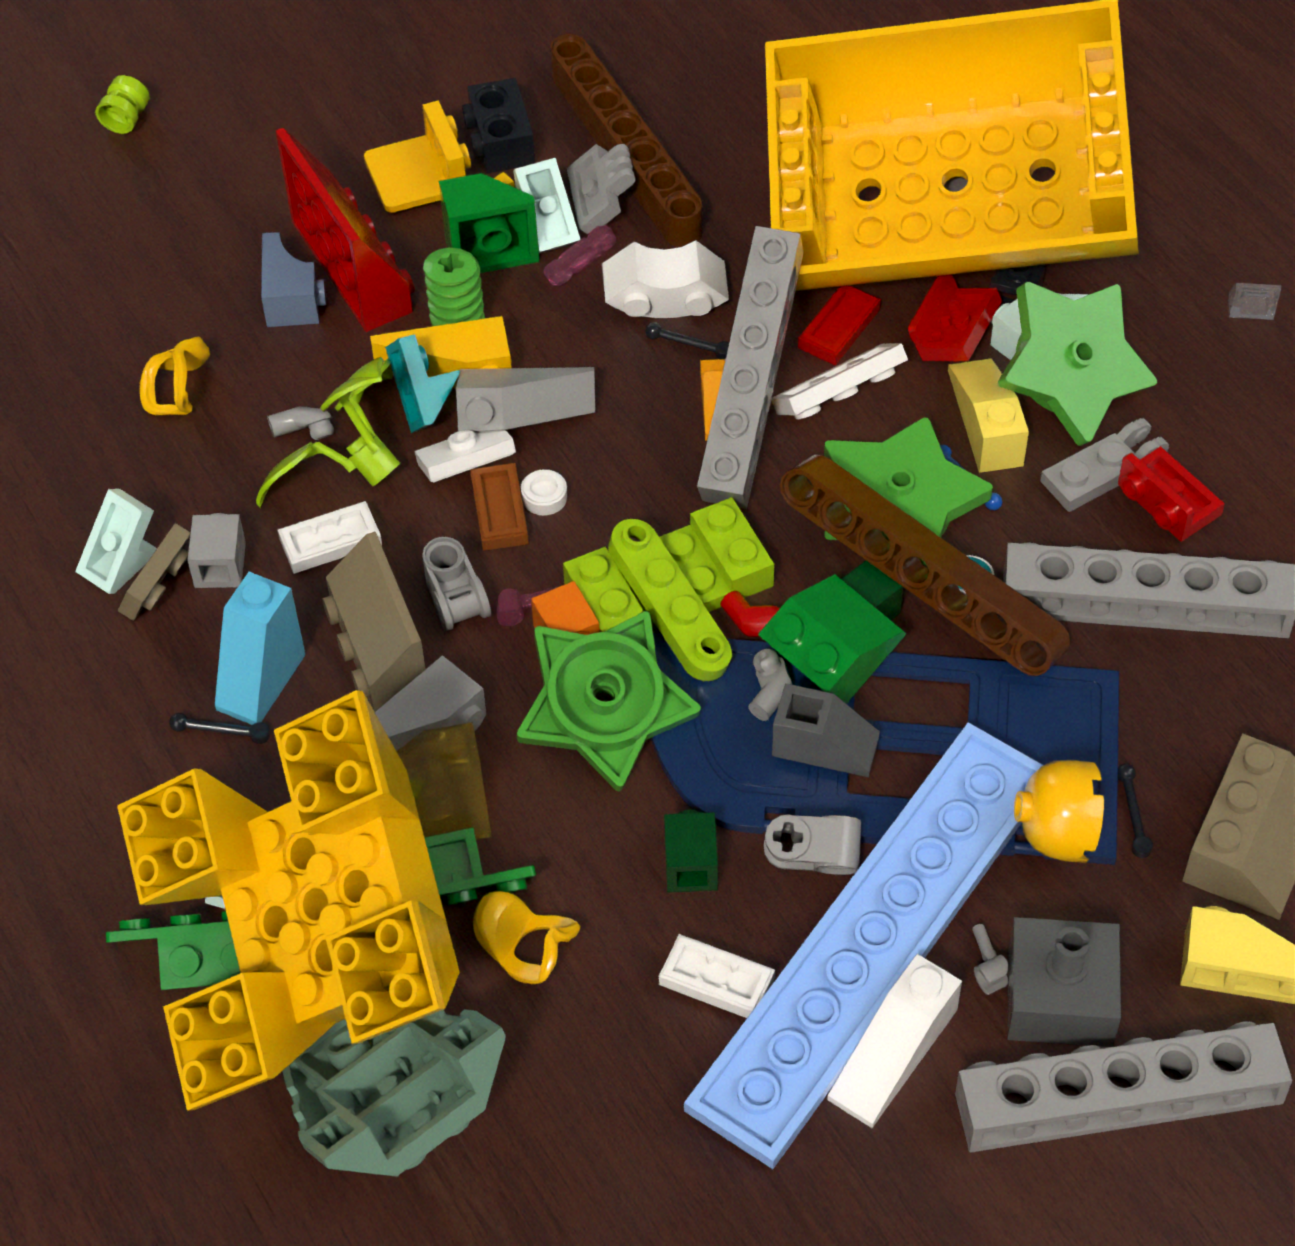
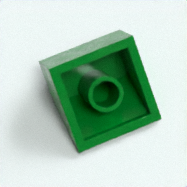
M482 173L439 181L447 248H459L471 253L478 261L480 273L539 262L536 209L533 195Z
M834 574L789 597L758 635L824 692L835 694L847 704L904 638L906 633Z

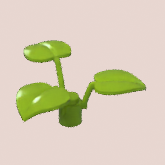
M378 357L362 366L346 382L337 387L320 407L325 412L330 405L339 399L334 408L338 412L344 407L361 434L360 437L346 448L351 456L347 458L320 442H315L314 444L310 442L280 461L268 474L256 498V504L259 508H261L265 495L272 483L300 461L316 454H324L337 461L349 473L357 468L372 487L400 464L397 458L375 434L359 405L365 388L373 383L393 378L389 358L383 360L381 357Z

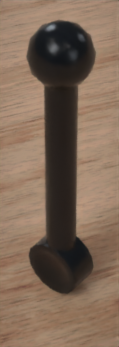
M656 322L649 323L645 329V333L650 339L665 338L715 352L718 359H726L729 342L727 341L715 344L662 329L660 324Z
M175 713L169 720L170 727L177 732L190 728L249 736L257 744H263L270 738L269 727L262 722L247 727L188 719L183 713Z
M1124 763L1118 767V780L1123 782L1135 836L1131 850L1136 857L1145 858L1150 855L1153 843L1144 835L1133 785L1136 771L1132 765Z

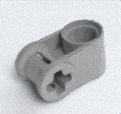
M445 536L429 541L422 553L425 580L443 629L445 631L451 630L454 623L478 615L482 618L491 616V609L483 584L479 577L475 575L461 543L454 538Z
M833 815L822 817L779 816L772 820L767 827L763 844L764 855L772 865L784 870H807L834 875L855 874L860 868L861 820L848 816ZM782 833H790L792 842H795L791 852L782 851V844L778 842L781 839Z

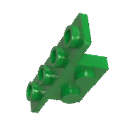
M474 828L424 837L440 898L446 896L448 905L478 899L476 890L496 886L497 891L509 893L528 889L526 880L536 877L534 865L483 875Z
M226 911L221 912L222 922L202 924L201 914L170 916L171 926L150 928V918L119 921V931L106 932V943L149 939L158 940L161 990L212 986L241 973Z

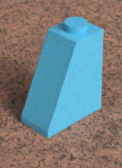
M248 572L225 605L215 696L216 711L251 725L262 722L306 654L290 587Z

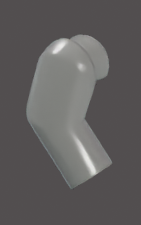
M298 406L267 416L274 438L309 427L310 435L314 440L329 437L334 433V427L330 422L333 417L327 410L323 412L320 408Z
M763 649L753 658V665L756 669V676L761 690L748 705V708L756 718L762 721H767L778 708L785 683L792 685L786 663L783 658L778 657V654L773 649Z

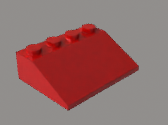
M284 127L276 130L292 223L365 332L413 313L410 294L415 292L411 276L405 268L399 270L395 264V257L391 247L386 241H379L374 224L368 214L361 215L358 211L356 199L350 188H342L333 173Z

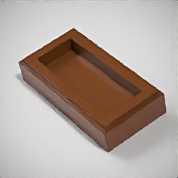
M511 463L470 469L483 551L529 544L516 464Z

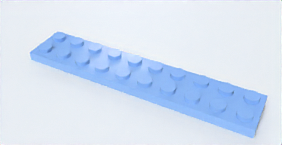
M968 722L684 1102V1112L771 1169H774L835 1084L888 992L917 954L923 958L927 956L1022 822H1017L1014 818L1015 796L1018 791L1025 790L1028 779L1043 765Z

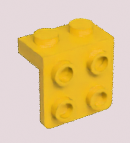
M439 100L422 104L426 135L370 149L364 153L366 167L383 207L387 212L394 213L441 200L439 181L466 176L465 169L471 168L470 156L465 143L458 144L457 142L458 132L452 115L445 116Z

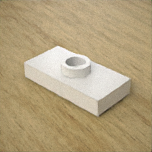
M463 430L453 433L449 436L448 440L414 452L418 466L428 479L434 483L513 455L516 450L513 438L506 430Z
M366 501L278 529L280 542L294 574L345 557L368 533L376 531L382 545L380 532Z
M679 934L659 975V985L748 1018L771 987L775 979V969Z

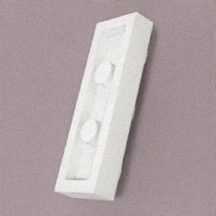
M902 343L880 344L772 397L771 400L777 415H795L797 420L803 419L821 410L819 404L830 398H833V401H838L858 392L857 385L868 379L873 383L894 375V367L907 361L908 358Z

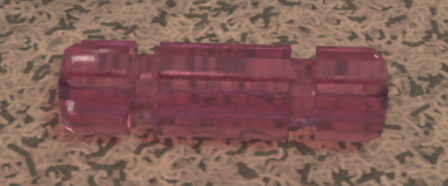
M608 225L597 226L588 233L587 238L583 237L559 255V260L554 259L546 265L543 272L546 278H548V282L552 286H562L572 278L573 273L578 274L600 257L601 251L606 252L614 246L617 239L612 233V229Z

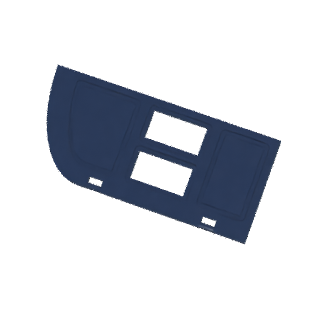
M653 633L656 659L660 670L701 707L699 716L651 738L663 771L684 802L693 810L701 813L715 812V824L720 827L757 834L766 832L768 825L772 821L765 819V813L813 817L831 815L853 817L861 820V843L878 844L910 799L847 793L848 773L772 756L773 723L777 709L767 721H762L750 712L748 705L761 690L756 676V669L753 665V658L763 649L775 650L767 642L727 639L732 649V658L726 672L716 680L702 681L686 672L661 633ZM702 647L706 653L715 654L711 648ZM776 651L778 657L783 658L786 663L792 685L823 691ZM891 652L871 676L970 684L968 722L1042 765L1058 760L1094 762L1100 771L1102 780H1092L1093 794L1104 795L1103 821L1095 852L1084 851L1083 854L1089 859L1087 863L1115 865L1117 848L1119 671L1051 666L1044 674L1032 676L1021 672L1009 662L894 652ZM855 695L847 703L853 710ZM866 720L880 731L877 750L944 755L963 730V728ZM1022 823L999 854L1014 856V854L1044 856V859L1058 860L1038 852L1029 842L1015 841V835H1025Z

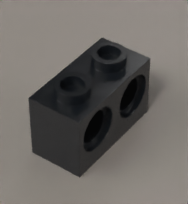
M516 78L467 86L469 103L462 105L466 129H474V133H470L474 158L482 157L486 174L534 164L533 133Z

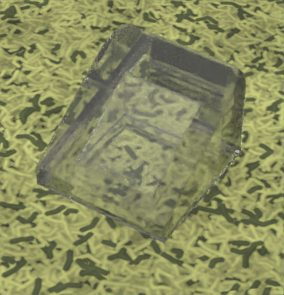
M1235 283L1228 296L1229 317L1273 320L1281 292V285Z

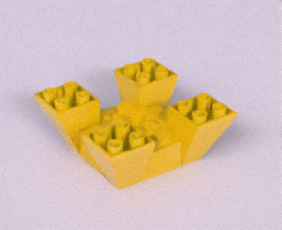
M355 690L274 730L291 802L267 812L202 769L195 768L117 805L140 905L222 896L241 972L238 975L163 1007L187 1111L199 1109L275 1078L337 1022L346 1019L351 1043L359 1044L443 1010L448 1004L460 971L408 773L363 691Z

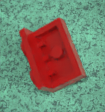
M952 274L937 276L908 326L910 338L914 342L922 361H969L994 314L1002 303L997 288H958Z
M1161 446L1142 459L1137 458L1133 453H1129L1122 459L1118 485L1129 499L1137 501L1153 516L1155 522L1162 529L1171 532L1180 542L1222 515L1225 503Z

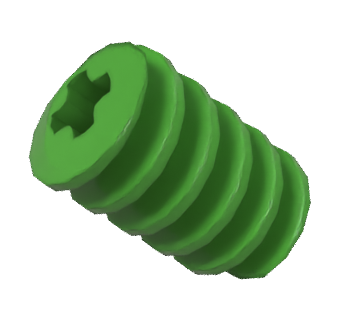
M449 247L431 253L424 261L423 271L425 273L426 294L430 310L429 318L432 326L485 319L484 303L482 301L483 292L481 289L482 281L477 259L471 253L459 248Z

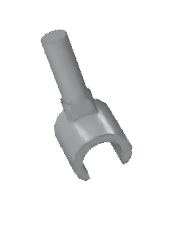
M977 924L972 930L984 962L974 967V975L980 988L985 994L989 995L1008 985V977L1006 975L1008 973V962L1001 954L997 956L985 926Z

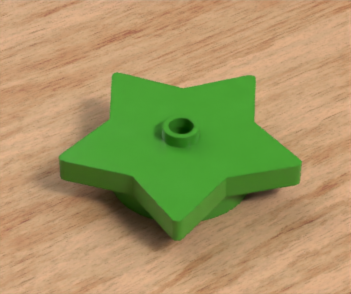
M1026 282L1017 288L1022 333L1017 342L1016 353L999 378L998 386L1030 396L1039 405L1056 414L1078 446L1089 443L1093 439L1112 400L1146 390L1157 384L1156 377L1125 340L1121 287L1118 284L1077 300L1070 299L1031 282Z
M928 418L920 419L882 443L833 440L825 442V457L831 459L941 538L950 521L991 500L993 489L991 483L945 459ZM844 504L845 509L851 514L849 508ZM825 531V538H826V539H828V540H837L836 538H834L832 535H830L828 532ZM881 531L883 536L889 541L888 536ZM920 559L921 563L924 566H927L926 563L922 559Z
M644 611L605 632L589 635L542 626L535 628L534 640L544 687L518 729L517 741L519 743L577 750L618 792L624 788L647 739L699 716L700 705L666 676L657 664L649 612ZM599 693H607L612 697V701H600L595 696Z

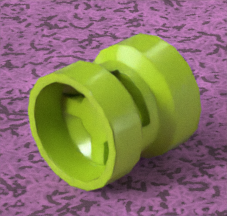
M120 75L115 77L109 85L108 95L100 100L95 113L99 122L110 131L127 134L136 125L139 118L138 114L145 110L149 103L150 95L145 85L131 76Z

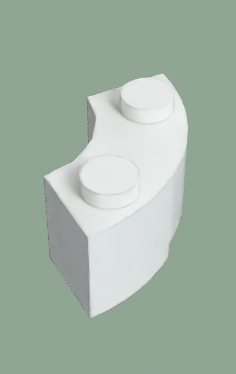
M697 241L680 248L667 250L647 248L633 242L602 263L605 302L614 308L624 311L631 317L678 318L690 315L701 316L729 300L725 262Z

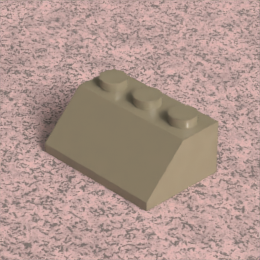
M375 531L366 534L326 576L329 596L322 598L330 625L339 623L342 633L336 634L344 661L353 659L357 668L351 671L355 689L363 691L365 696H368L374 712L426 670L421 639Z
M1242 733L1193 845L1182 882L1280 920L1295 883V756L1290 751Z

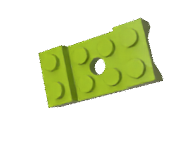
M732 497L690 513V525L659 537L708 612L721 608L720 603L722 599L732 591H739L746 598L774 586V563ZM606 546L563 563L564 585L575 581L599 621L600 632H605L646 611L612 559ZM651 619L653 633H659V629Z

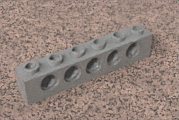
M755 226L697 484L702 501L718 503L732 497L739 508L747 509L804 253L801 233Z
M1036 543L1007 544L1003 582L1058 621L1289 638L1295 621V564L1277 563L1271 560L1247 561L1233 560L1226 557L1182 556L1176 553L1153 554L1133 552L1131 550L1087 549L1081 546L1059 547L1038 545Z
M1240 1022L1222 1031L1204 1033V1031L1197 1029L1188 1030L1178 1034L1175 1038L1157 1041L1142 1037L1132 1039L1123 1044V1046L1104 1049L1095 1045L1080 1047L1072 1051L1071 1054L1052 1057L1043 1053H1036L1025 1056L1018 1062L996 1065V1063L990 1061L978 1062L969 1066L966 1070L959 1071L955 1096L970 1153L1280 1105L1284 1103L1293 1080L1274 1023L1256 1025L1254 1022ZM1214 1062H1226L1232 1065L1236 1071L1227 1072L1221 1070ZM1162 1070H1175L1179 1072L1184 1077V1079H1171L1167 1077L1162 1072ZM1114 1077L1123 1078L1132 1087H1118L1109 1079ZM1068 1085L1078 1090L1080 1094L1077 1096H1067L1061 1093L1057 1087ZM1016 1093L1023 1096L1028 1102L1014 1104L1009 1102L1004 1095Z

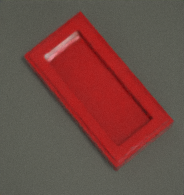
M850 285L840 286L799 336L798 348L836 366L880 311L881 299Z

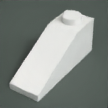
M917 954L888 992L829 1092L827 1100L873 1128L956 1013L962 980Z

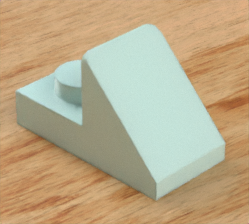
M556 158L514 169L516 188L533 195L535 200L539 254L578 243L581 239Z
M108 489L75 572L108 594L116 593L149 561L157 549L143 540L154 510L121 489Z

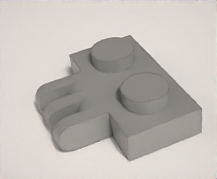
M595 144L567 167L578 227L590 236L621 212L618 196L635 182L633 166L629 158V148L624 144L616 145L610 151H606Z

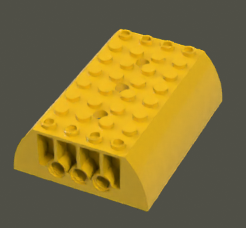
M1100 0L765 42L771 228L801 233L804 253L795 291L1139 254L1118 0ZM1040 167H1049L1055 171L1054 176L1048 181L1039 182L1031 177L1032 173ZM953 177H963L968 181L967 185L960 191L952 192L944 188L945 183ZM874 186L881 190L880 195L872 201H863L858 198L859 193L866 187Z

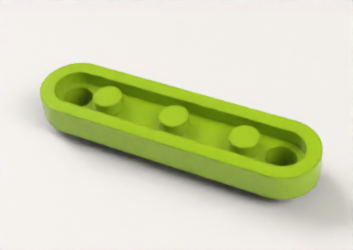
M627 519L619 522L612 531L608 550L646 611L650 613L651 619L686 672L702 681H713L720 678L726 672L732 658V649L728 640L655 530L646 522L638 519ZM629 537L637 538L640 542L633 541ZM702 647L711 648L715 654L706 653Z

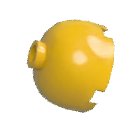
M1078 760L1052 761L1041 766L1028 779L1024 791L1017 792L1014 800V818L1017 822H1022L1023 832L1031 846L1043 855L1062 861L1086 863L1089 859L1083 854L1084 851L1095 852L1102 829L1104 795L1093 794L1092 780H1102L1100 771L1094 762Z

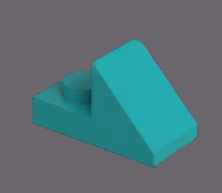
M414 334L398 338L385 347L388 358L391 361L390 365L411 433L418 432L434 423L460 374V370L428 378L426 372L429 368L428 357L423 346L418 345L416 335Z

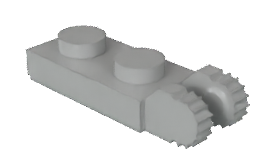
M1144 418L1136 419L1135 422L1125 425L1118 435L1113 433L1043 470L1040 481L1061 505L1071 512L1119 486L1118 479L1124 456L1133 453L1137 458L1142 459L1160 446L1166 452H1168L1170 447L1164 438L1157 437L1152 441L1144 443L1134 453L1130 448L1144 441L1148 437L1150 430H1152V426Z

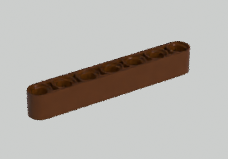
M563 34L556 37L551 42L550 51L552 79L557 88L600 147L610 151L619 144L628 146L629 158L631 159L632 170L635 175V182L629 189L665 240L670 245L678 248L694 241L699 242L702 237V201L699 195L588 43L576 34Z
M812 455L783 475L780 482V490L784 500L791 507L1021 672L1032 676L1044 674L1068 651L1070 636L1067 629L1058 620L831 459L823 455ZM806 477L811 481L813 487L808 483ZM844 504L849 508L851 514L845 509ZM881 531L888 536L889 541L883 536ZM920 559L926 563L928 568L921 563ZM958 586L966 592L967 596L959 590ZM997 614L1004 618L1006 624L998 618ZM1036 642L1040 643L1044 647L1046 652L1042 651L1037 646Z

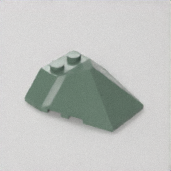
M464 1009L460 1016L448 1015L444 1010H440L359 1044H352L346 1019L337 1022L283 1070L286 1087L293 1101V1105H291L293 1115L300 1128L298 1135L301 1144L307 1152L328 1169L398 1176L405 1170L417 1166L425 1159L426 1154L447 1138L461 1133L467 1128L471 1120L485 1110L506 1038L502 1027L477 1011Z

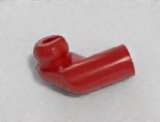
M739 591L728 593L720 603V606L736 626L748 637H760L758 635L759 632L781 608L773 605L750 606Z

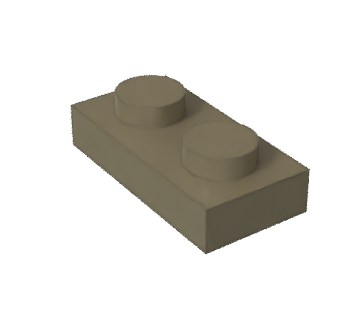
M176 523L173 525L127 590L118 612L134 621L143 607L152 611L166 587L160 584L167 573L176 576L188 559V551L184 547L191 532Z

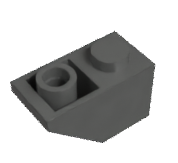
M785 683L773 723L772 756L869 778L880 731L835 694Z

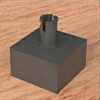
M1014 917L1008 946L1007 1040L1113 1047L1121 1021L1119 924Z

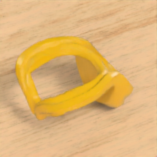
M201 337L183 340L175 348L152 356L146 363L140 380V400L146 412L152 415H186L192 412V405L188 400V393L185 389L187 371L198 369L210 357V349ZM158 369L174 371L175 405H159L156 403L155 377Z
M503 891L490 892L485 895L477 905L473 918L474 933L480 945L513 979L528 984H539L549 977L556 965L558 943L569 942L580 931V925L577 921L558 915H536L519 897ZM548 929L549 931L544 941V954L541 965L521 961L515 956L516 946L524 936L533 931Z

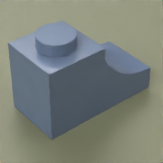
M280 232L262 233L261 299L267 327L319 324V306L327 305L325 279L317 280L314 262L300 261L286 251L281 242Z

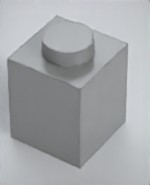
M214 513L211 515H193L188 564L195 588L238 587L242 582L246 541L239 514Z

